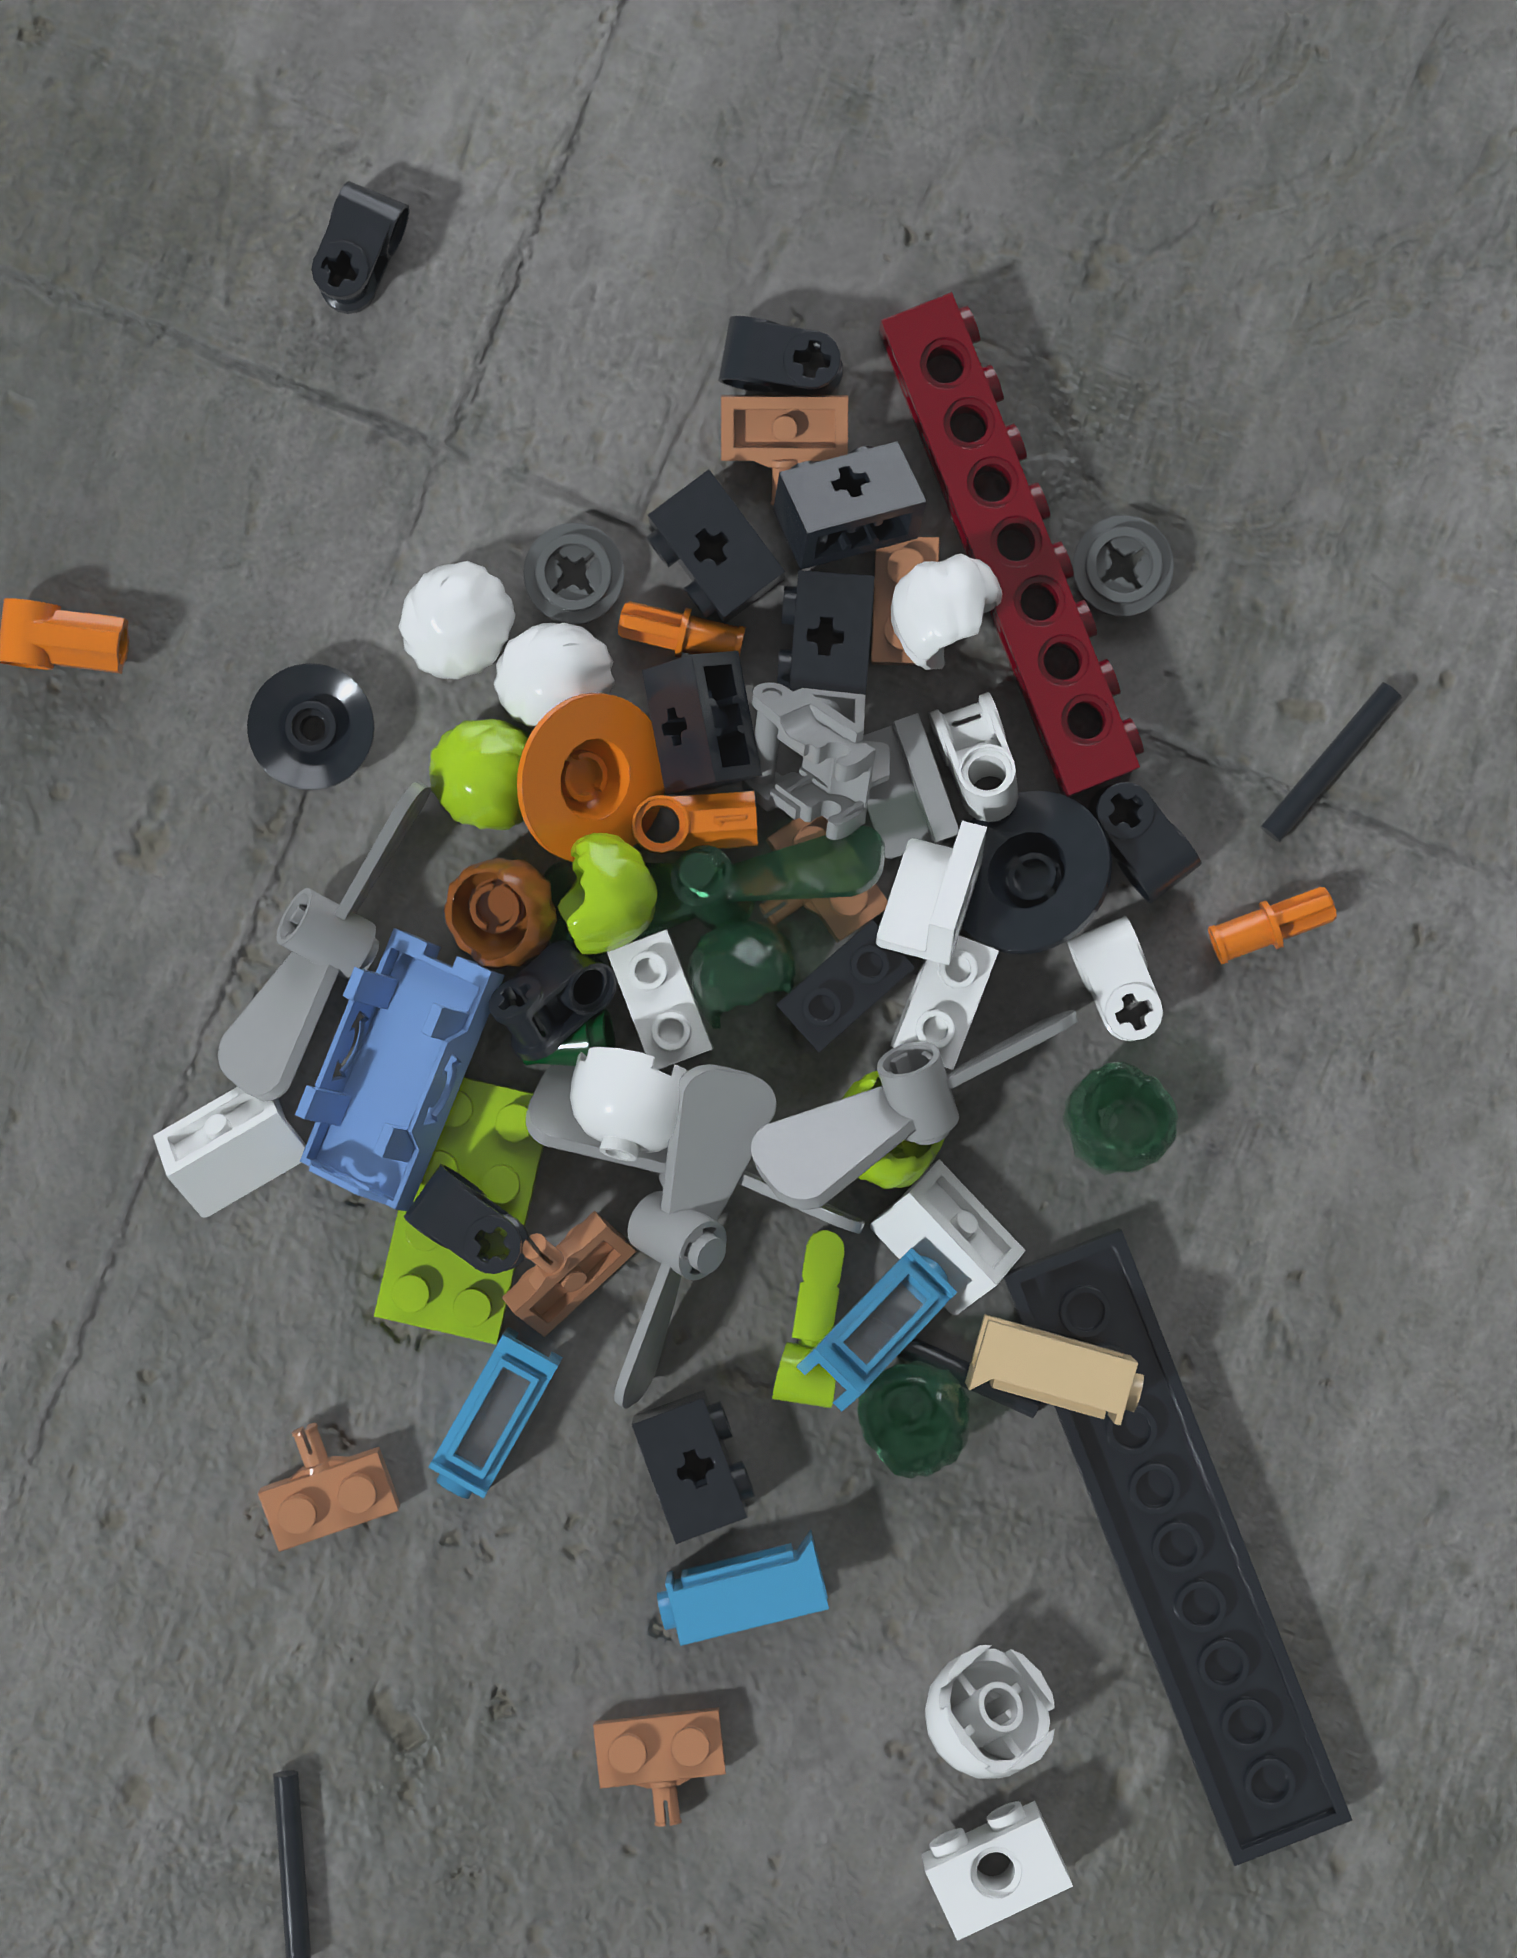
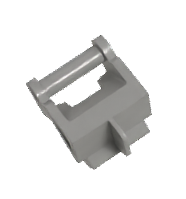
M762 683L757 685L753 690L752 705L757 710L754 735L762 776L742 781L743 791H754L755 802L767 812L779 807L794 820L800 818L808 823L817 817H825L828 819L826 837L831 840H839L849 836L865 824L870 788L889 780L890 747L882 742L863 740L865 695L809 688L791 691L778 683ZM779 740L803 756V763L799 773L790 772L781 776L775 771Z

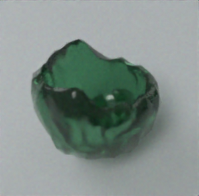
M742 917L727 921L721 926H717L711 932L705 933L700 937L695 950L691 954L687 969L695 1002L707 1022L713 1029L721 1028L720 1016L723 1012L730 1011L738 1005L750 1006L766 993L774 991L789 993L794 987V977L796 976V958L791 942L777 926L760 921L747 920Z
M1126 1062L1105 1063L1102 1067L1090 1069L1086 1076L1071 1088L1064 1102L1065 1110L1062 1121L1070 1135L1075 1157L1104 1175L1136 1173L1148 1165L1157 1163L1170 1149L1176 1139L1178 1114L1171 1095L1163 1088L1157 1078L1144 1074L1140 1069Z
M921 1361L897 1364L884 1369L858 1398L857 1415L863 1438L877 1452L879 1458L894 1475L908 1479L915 1478L916 1476L928 1477L940 1471L944 1466L956 1462L969 1440V1396L948 1369H939Z

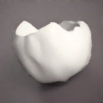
M962 553L940 562H922L902 577L895 586L891 604V623L894 632L899 638L905 653L917 666H921L925 670L942 669L945 665L944 647L957 640L977 635L982 624L983 613L991 611L995 608V605L998 606L1001 603L1002 590L997 577L987 564L979 559L969 558Z
M470 561L438 566L423 574L404 600L399 624L400 632L404 637V650L413 657L418 669L442 679H461L469 675L481 673L486 667L494 663L503 645L508 641L515 619L512 600L505 593L501 580L490 575L485 567Z
M543 623L532 626L519 636L508 641L503 654L496 663L497 676L494 680V686L502 706L511 718L533 730L552 708L571 697L586 693L609 694L615 683L611 674L613 660L607 646L595 639L583 627L568 623Z

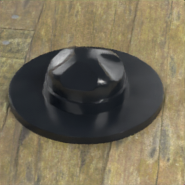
M1048 791L1018 793L1019 797L1014 810L1010 815L999 821L986 822L973 818L969 822L985 826L987 830L982 864L962 927L979 943L999 950V952L1033 954L1052 949L1068 941L1079 933L1096 915L1110 885L1112 855L1109 841L1100 823L1090 811L1077 801Z

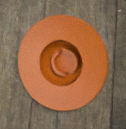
M586 693L574 696L552 708L531 732L522 751L517 773L519 807L530 833L548 852L571 862L575 858L571 856L573 844L583 836L592 833L617 835L625 843L633 847L637 844L632 831V820L635 810L647 798L656 795L664 796L665 793L652 721L632 702L604 693ZM660 807L651 809L643 817L641 826L644 834L653 824Z

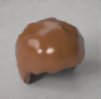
M493 858L477 864H471L449 885L447 902L444 908L446 924L449 931L453 934L458 947L469 953L482 967L501 969L504 967L523 966L531 957L541 954L548 946L557 923L556 908L552 903L551 883L526 860Z

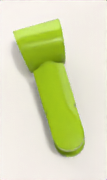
M820 1230L814 1233L806 1244L802 1269L803 1281L799 1284L792 1329V1338H797L798 1343L787 1342L775 1380L772 1396L774 1400L825 1408L832 1407L836 1380L819 1363L806 1375L796 1366L834 1327L839 1296L837 1285L840 1283L845 1253L842 1239L834 1232Z

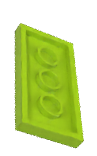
M464 1077L415 1199L440 1164H443L468 1179L487 1195V1198L526 1226L544 1145L533 1139L526 1126V1112L534 1093ZM398 1210L374 1317L497 1345L507 1304L502 1299V1296L511 1289L516 1268L498 1274L483 1273L450 1249L444 1248L423 1235L405 1220L404 1215L407 1211ZM504 1229L491 1234L486 1232L484 1236L491 1244L490 1249L486 1253L490 1258L501 1254L509 1255L510 1250L503 1243L507 1236Z

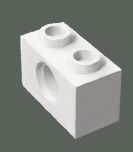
M666 929L607 952L644 1051L647 1055L655 1057L654 1068L660 1070L714 1048L669 930Z
M959 935L950 965L923 959L890 1046L895 1048L911 1042L932 1043L938 1047L944 1067L954 1070L999 950Z
M1019 1801L1005 1804L987 1816L988 1823L965 1833L963 1828L947 1831L936 1837L929 1844L931 1850L922 1853L925 1873L957 1941L1073 1887L1065 1863L1035 1801L1024 1806ZM989 1853H1003L1011 1859L1008 1868L996 1876L985 1875L977 1869L979 1861Z

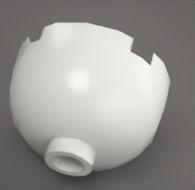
M589 1048L587 1056L582 1052L578 1055L572 1077L570 1101L573 1115L587 1135L601 1142L599 1149L601 1153L623 1161H636L639 1152L652 1153L668 1148V1141L673 1136L678 1118L679 1081L688 1070L674 1064L672 1075L670 1076L653 1067L654 1056L620 1048Z
M979 1645L950 1661L931 1684L925 1708L928 1735L937 1753L953 1768L978 1779L1008 1777L1039 1761L1053 1742L1055 1729L1049 1731L1050 1718L1048 1711L1055 1708L1053 1694L1041 1671L1023 1654L1012 1649L1005 1653L997 1649H988L992 1645Z

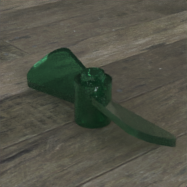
M860 826L852 834L839 840H831L824 835L734 864L722 850L709 845L696 846L687 850L675 863H645L656 884L657 899L655 912L648 928L632 942L697 918L706 928L712 931H731L747 921L754 909L755 901L837 898L859 895L870 889L882 875L885 856L884 840L875 829L868 826ZM559 861L549 867L543 875L551 883L552 903L556 908L557 923L550 939L551 943L559 940L574 942L567 924L560 914L558 905L571 889L577 876L573 871V862ZM607 952L592 955H594L595 957H599L604 954H607Z

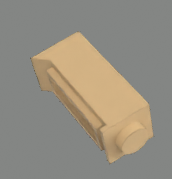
M984 1314L965 1384L971 1390L989 1381L992 1388L1100 1419L1105 1418L1107 1411V1415L1114 1424L1121 1425L1125 1410L1134 1412L1138 1405L1144 1375L1136 1373L1138 1362L1131 1355Z

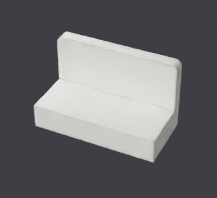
M962 821L953 848L915 838L908 840L877 932L876 944L879 947L950 965L982 864L987 827Z
M238 1086L153 1135L168 1179L203 1218L213 1215L302 1163L300 1159L306 1146L305 1142L286 1120L278 1099L262 1101L245 1093Z
M940 1159L931 1165L901 1198L879 1214L870 1224L871 1230L899 1259L908 1250L913 1248L920 1256H927L941 1266L948 1277V1283L957 1291L955 1296L944 1306L953 1315L959 1314L997 1286L1026 1251Z

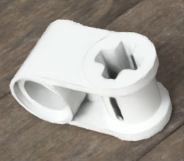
M989 692L981 694L977 703L942 714L938 709L929 712L931 727L945 765L950 768L967 812L977 820L986 822L999 821L1010 815L1016 807L1019 797L1016 769L1007 745L1004 728L991 694ZM988 776L998 777L1003 781L999 787L992 790H981L974 786L978 780Z
M1124 916L1069 939L1067 943L1075 965L1087 991L1091 992L1102 1021L1109 1033L1125 1041L1145 1039L1153 1034L1161 1024L1163 1015L1162 1004L1147 970L1148 965L1143 950L1128 918ZM1125 995H1129L1134 1003L1144 1001L1148 1007V1013L1140 1017L1142 1028L1135 1031L1130 1022L1119 1024L1116 1019L1115 1013L1124 1008L1122 997Z

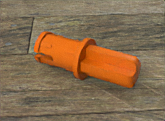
M629 601L624 604L621 611L618 635L624 639L675 650L674 657L681 658L682 652L704 654L738 651L740 656L746 627H737L691 616L692 609L685 608L683 614Z
M1318 887L1269 905L1266 900L1259 903V910L1216 926H1209L1208 933L1219 962L1225 964L1231 959L1272 944L1276 949L1284 947L1283 940L1333 922L1337 918L1336 908L1325 887Z

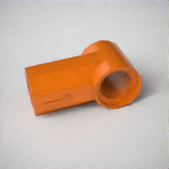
M4 598L0 627L1 664L41 670H53L54 665L122 674L129 647L127 619L116 616L63 611L61 606L40 601Z
M754 791L682 796L656 795L649 797L638 805L633 814L632 831L634 839L641 848L654 854L757 847V814ZM657 807L667 808L677 817L679 823L678 833L669 842H653L643 833L642 819L651 809Z

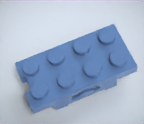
M393 928L377 971L372 972L354 967L343 997L349 999L315 1087L306 1086L295 1115L305 1120L315 1121L300 1162L309 1166L310 1172L358 1196L385 1204L395 1210L408 1211L415 1199L490 1014L489 1000L493 992L502 984L505 975L458 956L454 965H449L437 959L441 949L440 946L409 932ZM360 1012L365 1018L359 1021V1033L355 1047L345 1065L339 1070L341 1076L333 1077L336 1064H341L350 1051L355 1035V1028L352 1025Z

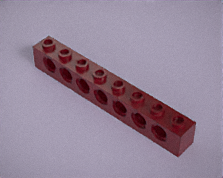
M950 292L882 319L879 327V336L965 553L969 558L979 559L987 564L998 579L1003 594L1002 600L989 613L1061 795L1072 796L1140 768L1136 756L1144 753V748L1139 732L1131 718L1121 719L1113 697L1121 694L1116 674L1108 659L1098 661L1089 639L1097 635L1093 616L1085 600L1075 603L1066 579L1074 577L1070 558L1061 541L1051 543L1043 520L1051 518L1047 500L1038 482L1028 485L1020 464L1021 461L1027 459L1026 448L1017 426L1014 423L1008 426L1004 424L996 404L1004 400L1002 387L991 364L985 367L981 366L973 344L980 342L981 338L970 308L968 306L958 308L954 295ZM939 355L950 356L958 362L961 368V376L951 383L937 382L928 373L927 363ZM960 414H972L982 422L985 434L976 442L967 443L960 441L953 435L950 421ZM984 472L999 474L1007 484V496L997 502L983 500L974 489L973 482L975 477ZM1009 530L1023 533L1030 542V556L1021 561L1006 559L998 550V536ZM1029 589H1041L1047 592L1053 600V615L1046 620L1040 621L1029 618L1021 608L1020 600L1022 593ZM1054 647H1063L1072 652L1077 661V670L1074 677L1066 680L1052 677L1044 665L1046 651ZM1078 705L1088 706L1098 714L1100 729L1094 738L1082 739L1071 732L1067 718L1072 707Z

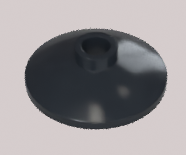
M315 663L294 665L279 671L269 678L256 693L250 706L247 720L249 744L260 766L277 781L301 790L327 789L350 778L365 762L372 747L375 731L373 711L367 696L360 686L340 670ZM319 717L325 723L324 735L318 740H308L303 732L304 724L310 718Z

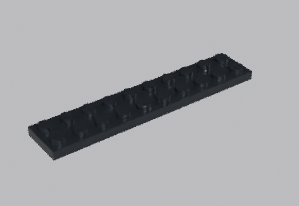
M1120 1228L1008 1271L1003 1278L1022 1325L1131 1355L1138 1362L1136 1373L1144 1375L1138 1405L1134 1412L1125 1410L1121 1425L1114 1424L1107 1415V1411L1105 1418L1100 1419L1053 1406L1233 1865H1240L1352 1821L1123 1231Z

